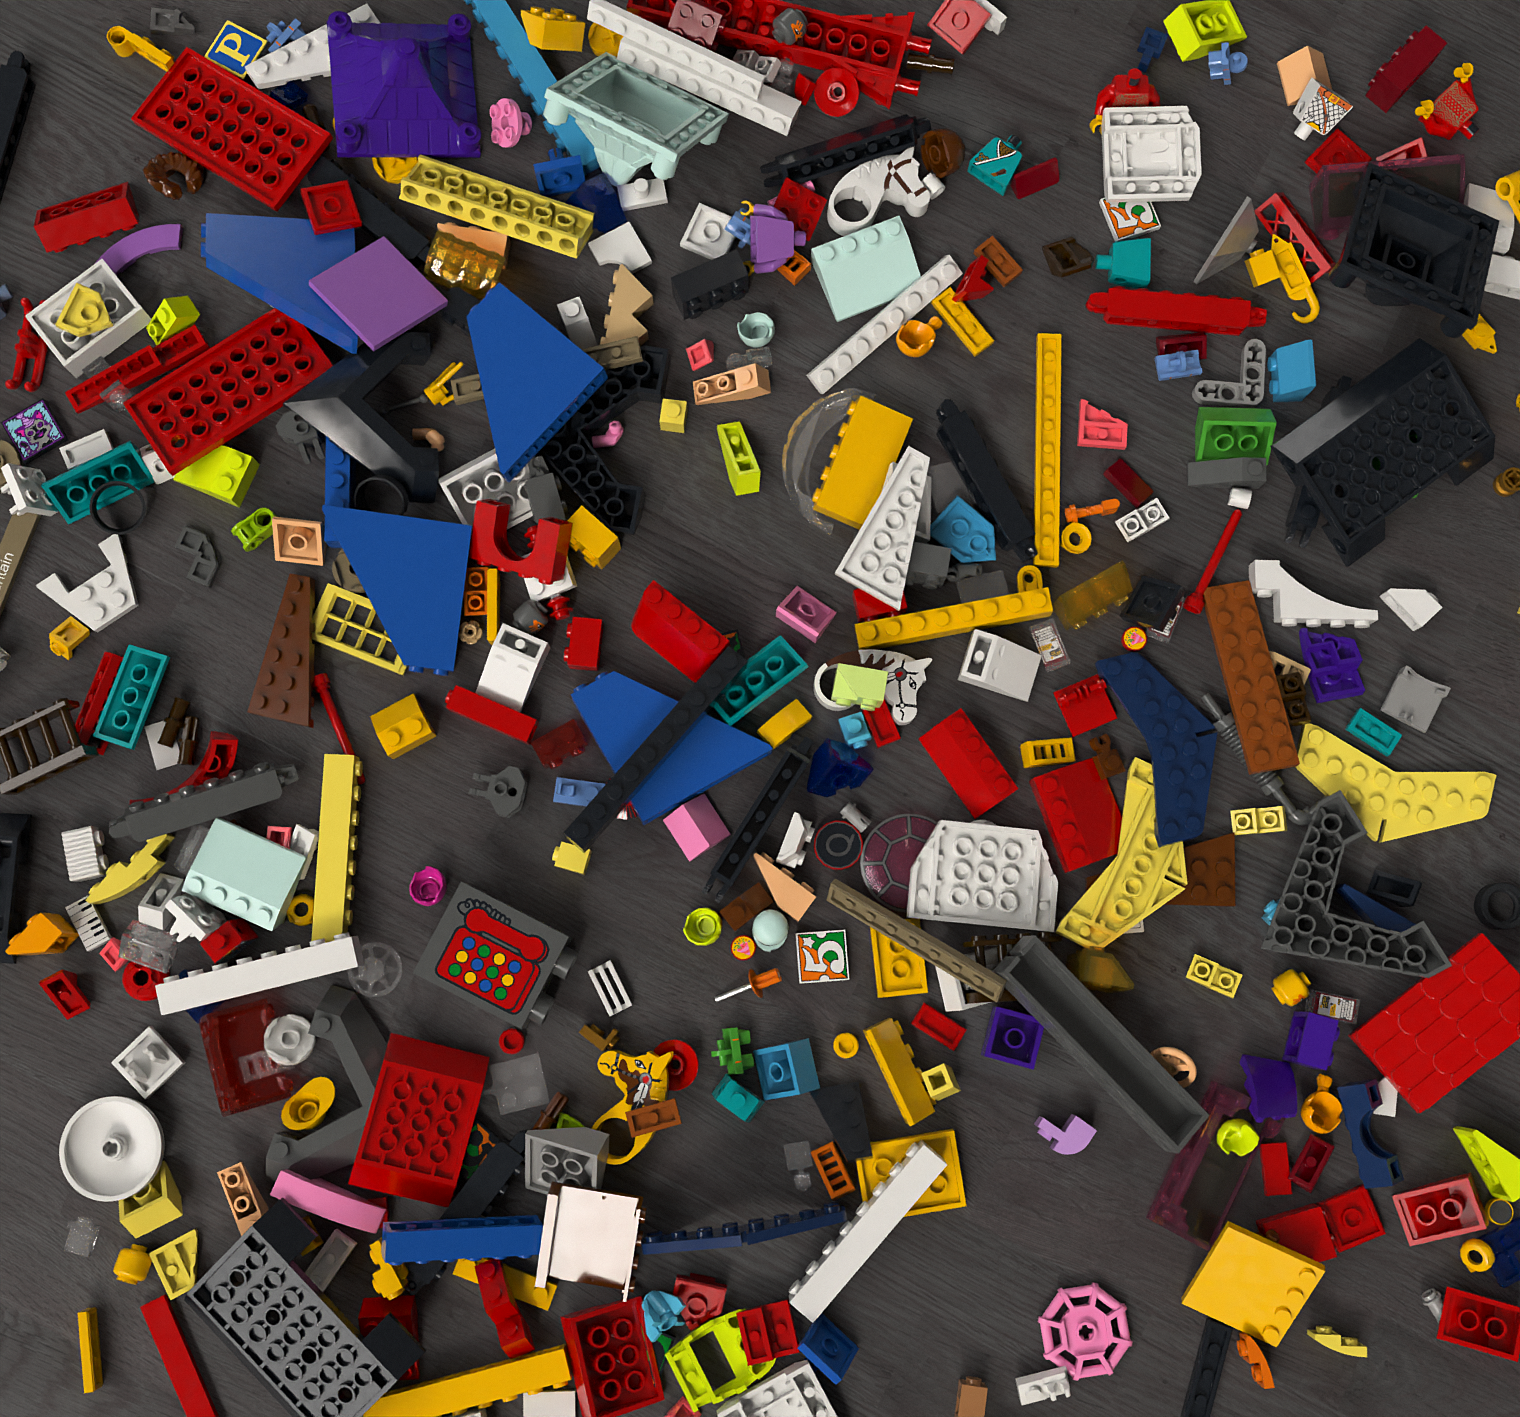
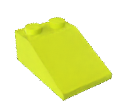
M1204 0L1181 4L1163 21L1182 62L1209 55V51L1221 50V43L1229 42L1230 46L1247 38L1230 0Z
M221 445L177 473L173 480L240 508L260 464L252 456Z
M1460 1126L1454 1127L1453 1130L1491 1195L1510 1202L1520 1199V1159L1478 1130Z

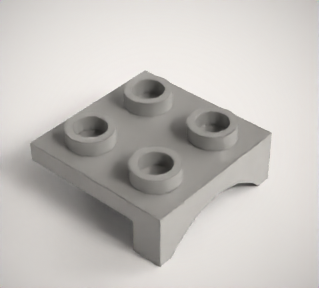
M1406 665L1400 668L1380 711L1422 733H1426L1442 698L1447 697L1451 688L1420 676L1411 667Z

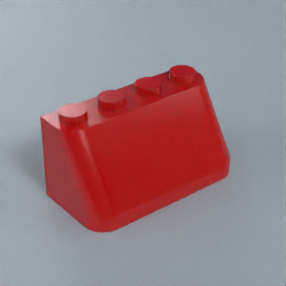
M653 580L645 589L631 622L633 633L691 681L696 683L728 646L731 647L730 641L656 581Z

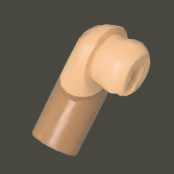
M413 428V440H427L431 443V448H438V451L444 449L443 443L445 440L438 431L433 428Z

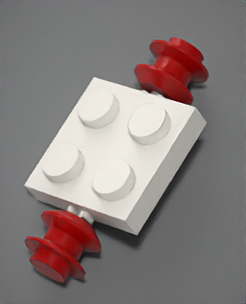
M538 525L529 527L527 533L524 534V537L530 538L531 541L527 545L528 548H534ZM531 553L526 554L522 557L527 558ZM567 556L563 580L547 585L539 583V579L534 577L524 578L531 600L534 602L540 600L542 602L551 598L546 606L553 609L550 617H555L556 620L568 618L570 616L569 613L573 611V608L567 607L566 604L570 598L561 596V593L577 587Z

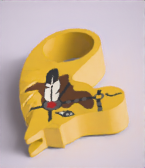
M613 1049L603 1053L597 1063L598 1069L606 1076H613L615 1083L625 1096L623 1100L602 1115L594 1123L592 1129L600 1131L604 1122L609 1118H620L627 1121L625 1112L666 1101L669 1089L667 1066L674 1052L671 1051L659 1056L653 1051H648L647 1054L633 1056ZM656 1131L636 1136L633 1149L625 1156H615L608 1153L607 1163L617 1165L627 1162L646 1147Z

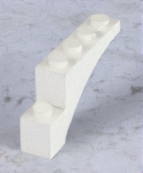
M1254 560L1249 565V581L1253 594H1257V597L1262 598L1271 597L1273 594L1274 622L1282 623V626H1296L1297 623H1306L1307 627H1319L1321 624H1330V627L1340 628L1345 627V624H1354L1355 628H1368L1370 624L1378 620V610L1345 606L1312 592L1291 577L1280 566L1279 560Z

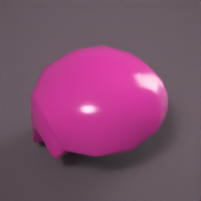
M426 866L424 870L414 873L413 880L409 885L410 895L417 904L424 906L435 905L446 894L447 881L438 869Z

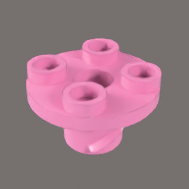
M503 98L496 105L493 104L490 107V117L492 118L491 139L493 143L499 144L501 147L511 148L517 144L521 135H528L532 128L531 117L528 113L521 112L518 104L513 99Z

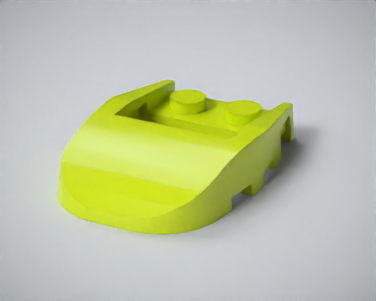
M746 1309L730 1312L697 1327L664 1354L693 1412L699 1411L698 1407L710 1402L716 1404L734 1394L742 1393L747 1390L751 1383L756 1379L762 1378L773 1367L776 1358L772 1361L748 1366L736 1315L737 1312ZM711 1331L714 1332L736 1378L714 1391L690 1346V1343Z

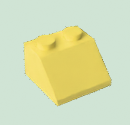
M162 1161L156 1176L143 1190L131 1197L118 1200L120 1222L135 1238L149 1233L183 1215L181 1195L165 1161Z

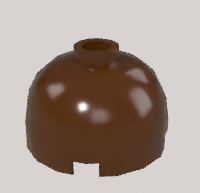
M948 128L934 129L928 131L922 139H926L925 144L921 145V156L928 172L932 169L937 178H943L955 173L962 166L965 157V145L955 131Z

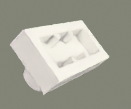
M639 178L634 183L617 186L622 211L668 203L662 179L645 180Z

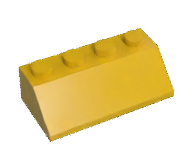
M887 1018L864 1029L863 1032L905 1123L912 1126L934 1113L933 1105L936 1104V1101L930 1097L928 1091H925L922 1084L924 1081L921 1074L922 1071L920 1067L915 1068L911 1061L915 1056L910 1045H904L900 1037L904 1033L898 1020L893 1022L892 1018Z

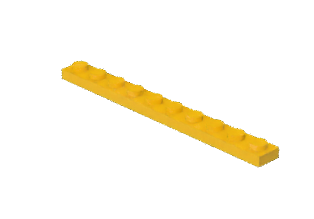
M1038 333L1036 336L1034 545L1038 554L1033 558V566L1057 568L1059 566L1061 334Z

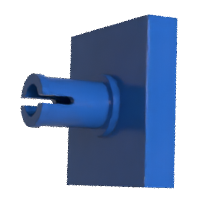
M556 148L557 157H555L554 149H551L548 152L550 161L533 164L540 195L549 197L587 189L580 155L564 158L563 150Z
M822 1313L811 1324L797 1347L806 1356L804 1360H808L810 1365L814 1364L812 1366L813 1371L815 1372L819 1368L835 1385L843 1379L859 1350Z

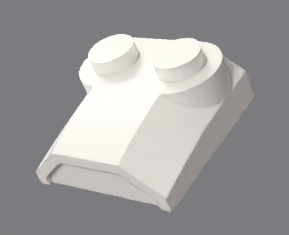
M794 812L776 863L794 869L796 864L802 865L806 854L802 850L805 841H811L815 830L811 827L812 822L803 819L799 813Z

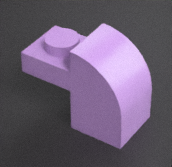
M1073 1114L1070 1115L1061 1130L1041 1116L1034 1123L1035 1126L1040 1128L1037 1132L1048 1141L1054 1138L1049 1148L1061 1154L1080 1152L1088 1145L1097 1131Z

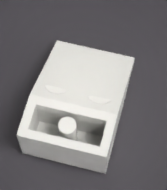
M503 623L490 650L476 694L521 713L550 651L548 642Z
M975 629L971 634L957 680L1028 702L1042 655L999 636Z

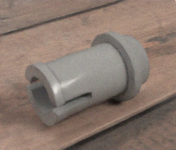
M848 802L840 811L843 815L841 818H846L860 833L872 822L856 808L855 803Z
M1431 1288L1422 1293V1303L1429 1307L1439 1324L1443 1306L1442 1295L1439 1291Z

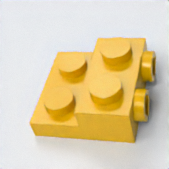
M381 1237L369 1245L371 1248L369 1251L371 1259L375 1265L379 1264L381 1267L372 1274L374 1277L372 1283L378 1294L382 1293L383 1297H387L390 1301L405 1291L403 1287L408 1283L406 1277L409 1272L404 1263L401 1265H390L384 1262L381 1254Z

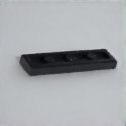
M1208 1318L1206 1319L1180 1417H1210L1233 1327Z

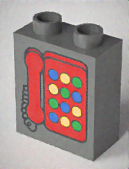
M460 882L413 973L510 1024L524 1029L528 1027L530 1021L539 1025L544 1023L556 999L545 992L554 975L564 980L568 977L579 953L569 948L573 937L467 883Z

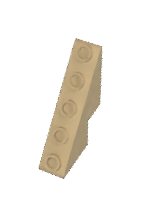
M621 264L619 270L614 272L613 284H616L615 291L610 292L608 305L611 307L610 315L606 314L604 329H607L606 336L601 337L600 345L638 336L641 346L649 338L648 331L637 318L654 304L653 296Z

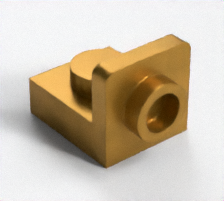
M585 1024L579 1031L583 1037L601 1051H604L606 1048L611 1050L620 1039L616 1036L619 1032L616 1028L611 1031L606 1039L602 1037L604 1032L594 1024L591 1027Z

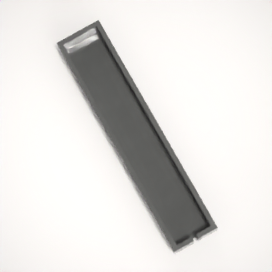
M1035 935L1023 936L1009 952L1011 956H1005L992 972L1007 980L1005 988L1164 1151L1179 1154L1209 1117V1114Z

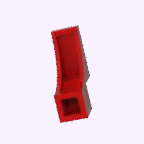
M492 1258L474 1266L485 1312L496 1324L503 1351L512 1360L535 1350L530 1328L523 1318L512 1294L502 1260Z

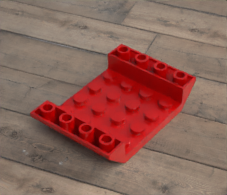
M391 1032L348 1184L448 1208L459 1177L490 1057Z

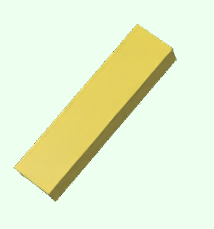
M423 155L418 156V162L408 176L401 179V194L399 196L401 200L576 259L593 233V212Z

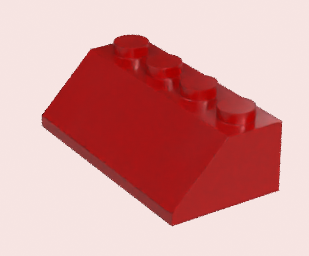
M125 182L37 210L34 228L46 252L54 251L57 253L66 250L72 244H86L94 237H108L116 230H130L138 224L139 214L129 183Z
M962 708L948 716L918 739L974 819L1018 790L1016 784Z

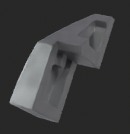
M151 7V34L186 35L195 33V27L182 16L178 8L168 10Z

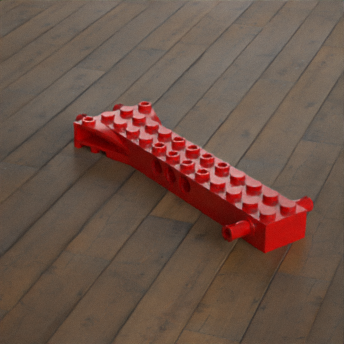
M628 0L626 7L628 12L667 30L677 0ZM702 0L726 11L724 17L727 20L726 27L722 34H718L716 42L720 45L740 50H754L760 55L776 57L783 61L823 71L831 68L845 69L856 78L859 90L872 98L878 105H883L889 110L894 93H897V91L915 96L918 95L921 81L904 78L900 74L905 52L908 49L929 54L932 39L912 35L911 30L915 12H908L904 16H893V13H886L885 17H872V14L840 16L780 0ZM787 8L799 9L808 21L806 34L792 45H786L783 42L779 43L772 34L774 30L773 20Z

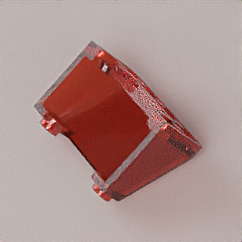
M267 998L209 1013L199 1019L200 1033L219 1109L223 1117L292 1097L293 1083L291 1078L286 1077L284 1073L281 1074L279 1063L272 1060L264 1048V1034L271 1023V1019L275 1017L273 1006L271 1003L268 1004Z

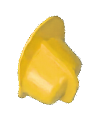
M317 1077L306 1083L285 1103L281 1113L283 1124L292 1130H308L319 1126L335 1098L333 1082L325 1077Z

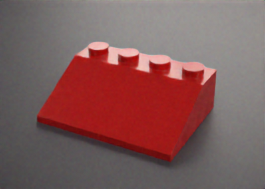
M1092 758L1034 777L1029 781L1064 873L1118 854L1122 816L1107 778L1101 780Z
M640 1295L627 1298V1302L619 1300L560 1317L582 1417H617L665 1400L653 1345L646 1334L644 1310L642 1309L643 1301ZM647 1352H648V1356H649V1361H650V1365H651V1370H652V1374H653V1378H654L655 1387H654V1385H653V1380H652V1376H651V1371H650V1366H649V1362H648Z

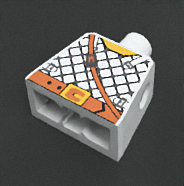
M1311 78L1293 111V114L1301 121L1294 134L1304 141L1313 129L1322 135H1326L1352 109L1353 105L1338 93L1316 79Z

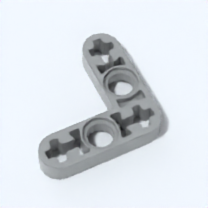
M1251 339L1242 348L1240 383L1202 380L1197 383L1192 391L1193 399L1197 403L1239 408L1256 407L1264 396L1266 357L1264 343L1258 339ZM1252 346L1255 347V351H1259L1254 357V362H1250L1253 353L1248 351ZM1247 369H1256L1259 375L1258 378L1250 379L1246 373ZM1255 385L1252 389V395L1256 396V398L1250 401V397L1246 395L1250 392L1251 386ZM1202 387H1204L1206 392L1211 393H1208L1206 397H1203V393L1199 391L1202 389ZM1230 389L1234 394L1233 399L1227 400L1223 398L1222 390Z

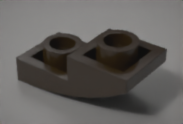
M1300 672L1276 676L1289 726L1309 724L1311 717L1304 698L1307 693Z

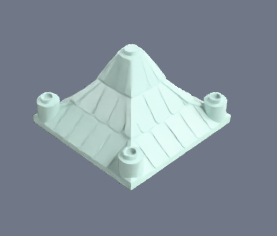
M607 52L549 86L544 96L547 102L543 113L547 121L556 126L566 123L568 115L576 119V124L595 147L594 151L605 178L614 186L627 184L639 170L651 162V170L657 178L662 180L672 178L680 157L686 151L690 150L698 142L705 145L717 142L722 125L726 123L729 113L651 74L617 60V57Z

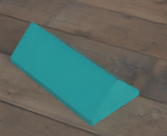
M128 441L41 484V486L69 525L90 514L91 497L101 485L111 481H122L140 490L155 481L141 458L140 449L134 443ZM125 486L107 488L100 494L97 500V510L134 493V491Z
M781 635L747 660V669L713 706L725 724L733 725L808 668L807 663Z
M128 645L93 737L135 750L168 665L169 656Z

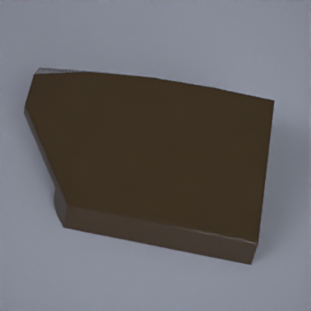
M1073 237L1042 246L1051 274L1062 278L1092 268L1094 258L1090 252L1076 243Z

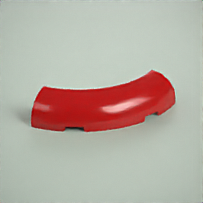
M211 731L208 749L198 768L186 781L166 793L169 795L177 793L179 789L189 785L196 787L204 784L206 780L211 778L222 779L227 777L234 764L238 738L228 733ZM154 797L140 800H130V804L137 801H143L145 803L154 800Z

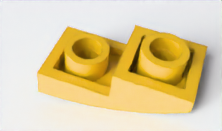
M795 699L761 726L757 733L767 744L771 745L772 749H775L788 740L792 733L811 720L812 715Z

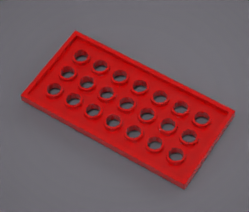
M188 47L184 49L131 118L139 127L276 212L282 207L333 139L332 135L326 130ZM197 74L195 80L187 81L189 76ZM209 85H215L211 92H205ZM183 92L181 98L174 99L175 94ZM233 96L230 102L223 103L225 97ZM195 103H201L197 110H191ZM244 107H251L246 114H240ZM169 110L166 117L160 118L161 112ZM219 114L216 120L209 121L211 115ZM262 118H269L264 125H258ZM187 121L183 128H177L180 122ZM230 125H237L234 131L227 132V128ZM287 129L284 135L276 136L278 130ZM205 132L201 139H195L197 133ZM248 136H255L252 142L244 143ZM305 140L302 146L294 147L296 141ZM222 143V147L219 150H212L215 144ZM266 147H273L269 154H262ZM240 154V158L237 161H230L233 155ZM284 158H291L287 165H280ZM259 165L255 172H248L251 166ZM277 176L274 183L266 184L269 177Z
M274 308L128 399L123 404L168 472L174 476L281 408L285 401L333 365L303 324ZM285 329L282 335L274 336L276 330ZM259 341H264V342H265L264 345H263L261 348H259V349H255V348H254V345H255L257 342H259ZM289 346H297L293 352H286V349ZM244 354L242 360L238 362L233 361L236 355ZM276 358L274 364L265 365L268 359ZM309 362L305 369H298L300 363ZM217 367H224L220 374H213ZM249 371H256L252 378H245ZM281 375H288L286 381L277 382ZM203 380L201 386L193 387L195 381ZM231 383L236 384L233 390L225 391L227 385ZM263 387L268 388L264 395H257L259 389ZM176 393H183L180 399L172 400ZM208 397H215L211 404H204ZM240 401H247L245 407L236 408ZM155 406H162L158 413H151ZM187 410H194L192 416L184 417V413ZM222 413L227 414L223 421H216L218 415ZM169 422L174 423L170 430H163L165 424ZM199 427H206L204 433L200 435L195 434ZM181 439L185 440V443L182 447H174L177 441Z

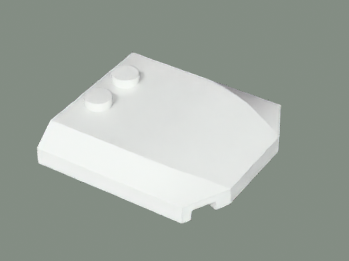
M1187 106L1104 108L1101 127L1104 196L1106 202L1189 201L1201 176L1200 129L1197 123L1191 119Z
M808 1360L795 1362L729 1399L716 1411L718 1417H838Z

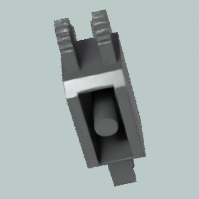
M542 456L532 458L528 462L530 478H527L524 486L534 521L538 523L540 518L546 517L566 520L564 514L568 513L565 500H560L558 491L562 490L559 477H554L553 472H549Z

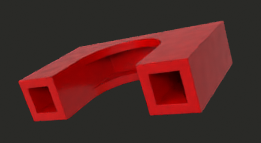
M493 499L477 500L469 558L477 560V563L480 565L498 566L497 569L503 572H518V576L522 578L539 579L538 582L542 584L552 585L553 582L564 579L572 522L555 517L540 518L534 548L527 558H523L511 549L507 540L510 504Z

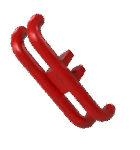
M24 297L20 300L24 308L22 329H19L17 333L20 340L18 344H15L17 356L12 380H6L5 386L11 390H16L20 387L26 359L30 358L35 359L31 382H26L24 388L29 392H35L41 385L48 345L41 336L37 337L32 332L33 326L25 315L34 308L32 302ZM41 300V301L39 302V305L42 304V303H43L44 301H46V300Z

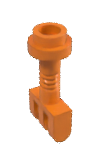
M1118 499L1102 501L1098 505L1077 509L1074 504L1069 505V508H1065L1067 523H1078V518L1094 514H1101V516L1114 514L1117 512L1120 502Z

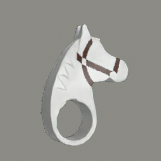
M914 147L906 149L900 155H887L863 163L847 173L838 182L830 196L827 210L828 223L837 234L846 236L870 227L882 202L885 200L895 205H903L907 213L913 217H920L926 213L930 201V193L918 177L920 163L912 158ZM853 197L854 200L863 201L862 204L867 208L868 216L858 222H848L837 215L834 206L842 200L852 199Z

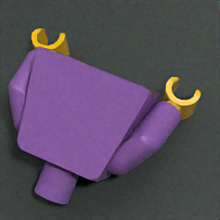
M749 201L741 202L742 204L749 205V211L740 213L750 216L751 261L743 262V264L749 266V276L754 272L756 274L774 272L787 262L788 257L794 255V246L805 245L806 234L804 231H794V223L788 221L786 214L774 206L755 204L754 206Z

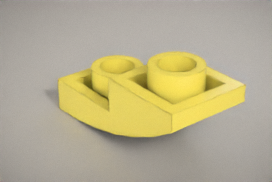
M1284 806L1230 811L1232 830L1235 832V835L1287 831Z
M1195 954L1186 978L1233 999L1242 974Z
M1320 1325L1316 1326V1330L1307 1329V1335L1332 1350L1351 1356L1367 1357V1347L1358 1342L1357 1338L1342 1337L1341 1341V1335L1333 1331L1330 1326Z

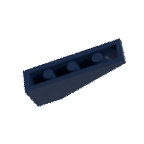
M1339 884L1335 887V891L1365 923L1400 933L1416 925L1346 884Z

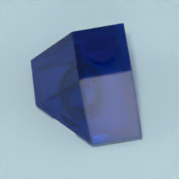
M605 172L583 182L565 202L566 204L593 212V228L598 229L600 232L608 233L627 223L617 195Z
M826 738L813 754L807 791L823 797H830L836 795V790L848 786L850 790L860 787L874 769L847 744Z

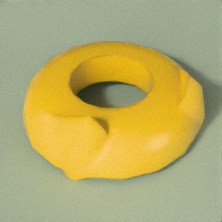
M1071 523L1062 532L1060 546L1073 554L1083 553L1091 545V533L1083 524ZM1073 532L1080 536L1081 541L1078 546L1070 543L1069 536Z
M300 894L293 897L287 910V916L291 923L298 926H307L313 922L314 897L308 894ZM299 903H306L308 905V913L303 917H299L295 913V908Z
M1468 1239L1460 1248L1462 1262L1470 1272L1487 1271L1495 1261L1492 1248L1480 1239ZM1469 1251H1478L1482 1255L1483 1261L1481 1263L1474 1262L1469 1256Z

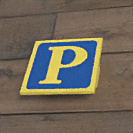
M227 20L204 57L244 80L247 76L245 66L257 60L268 41Z

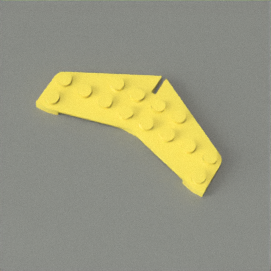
M1310 723L1302 725L1296 750L1300 762L1296 766L1297 770L1325 796H1330L1341 790L1368 832L1366 835L1373 841L1378 840L1382 820L1384 822L1379 843L1481 819L1489 811L1496 779L1495 774L1488 772H1395L1321 727Z
M1137 757L1132 760L1127 775L1117 857L1060 921L1055 932L1092 951L1101 950L1185 890V888L1164 877L1183 886L1187 885L1183 842L1159 848L1155 838L1154 823H1156L1151 764Z

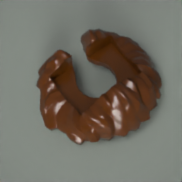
M169 152L168 154H157L143 168L147 182L156 191L164 194L165 197L172 198V200L177 199L179 201L183 194L179 184L167 179L176 171L181 172L185 176L187 192L195 194L204 181L203 166L183 153Z

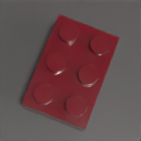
M1427 25L1420 32L1415 30L1406 40V44L1403 47L1400 46L1394 52L1391 60L1388 63L1385 62L1378 69L1376 75L1368 84L1371 88L1365 96L1387 113L1432 65L1447 45V42Z

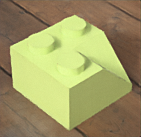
M838 663L831 700L836 701V704L840 706L850 707L852 703L861 705V709L875 711V707L880 708L884 701L888 671Z

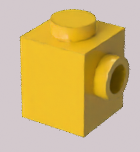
M1263 248L1250 253L1251 258L1244 261L1254 288L1281 277L1272 250L1264 252Z

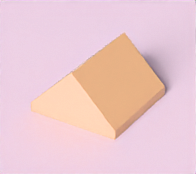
M1306 46L1278 61L1277 66L1287 106L1298 103L1311 78L1316 79L1332 90L1323 53Z
M273 516L272 527L276 561L324 565L327 543L324 541L325 525L322 522Z

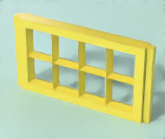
M328 583L312 618V622L315 623V632L312 633V640L404 676L407 666L403 665L398 654L394 662L380 657L386 641L391 642L386 630L383 634L369 628L376 614L370 600ZM337 596L351 601L345 618L330 613ZM357 604L371 609L364 626L350 621ZM328 617L342 622L336 639L321 634ZM348 625L362 630L355 647L341 642ZM367 633L381 638L374 655L360 649Z

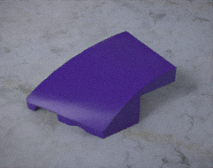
M1301 628L1299 630L1301 650L1305 667L1311 669L1308 680L1316 703L1363 695L1365 688L1357 671L1363 659L1355 640L1347 637H1336L1329 633L1317 634L1308 632L1307 628Z
M1242 1054L1239 1063L1247 1075L1244 1086L1252 1099L1249 1110L1255 1121L1262 1123L1268 1117L1274 1120L1296 1117L1297 1089L1290 1064Z

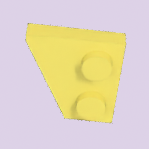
M197 1228L149 1253L170 1300L191 1290L197 1283Z

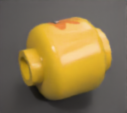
M1289 969L1273 980L1274 987L1271 989L1282 1005L1286 1003L1288 1006H1294L1310 994L1308 986L1311 983L1303 972L1298 974L1294 969Z

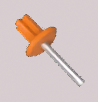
M774 968L756 975L754 970L750 969L748 974L750 983L716 996L715 1001L719 1002L751 988L758 997L763 998V988L782 981L778 968Z

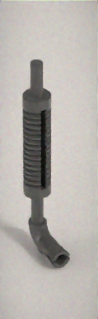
M1207 693L1201 699L1217 719L1213 725L1218 732H1222L1221 736H1224L1223 739L1227 740V744H1230L1229 747H1233L1232 751H1236L1235 755H1238L1237 758L1241 759V763L1244 762L1243 766H1247L1232 712L1225 715L1210 693ZM1276 771L1252 774L1255 782L1258 781L1257 784L1261 785L1260 789L1266 796L1272 793L1280 805L1284 806L1285 812L1288 814L1287 818L1291 822L1298 825L1310 824L1318 802L1310 808L1296 809L1280 788L1284 782L1279 775H1276Z

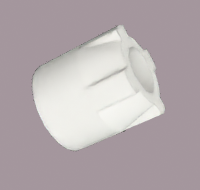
M929 173L921 181L929 191L931 200L938 197L945 189L944 184L935 174Z
M1233 487L1230 491L1228 505L1248 509L1252 490Z

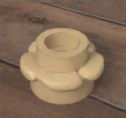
M469 621L460 625L458 635L461 641L467 642V644H475L482 637L483 632L476 621Z

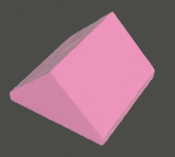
M796 586L776 609L777 618L814 643L818 641L837 613L799 586Z
M705 794L681 805L663 820L689 862L731 835Z

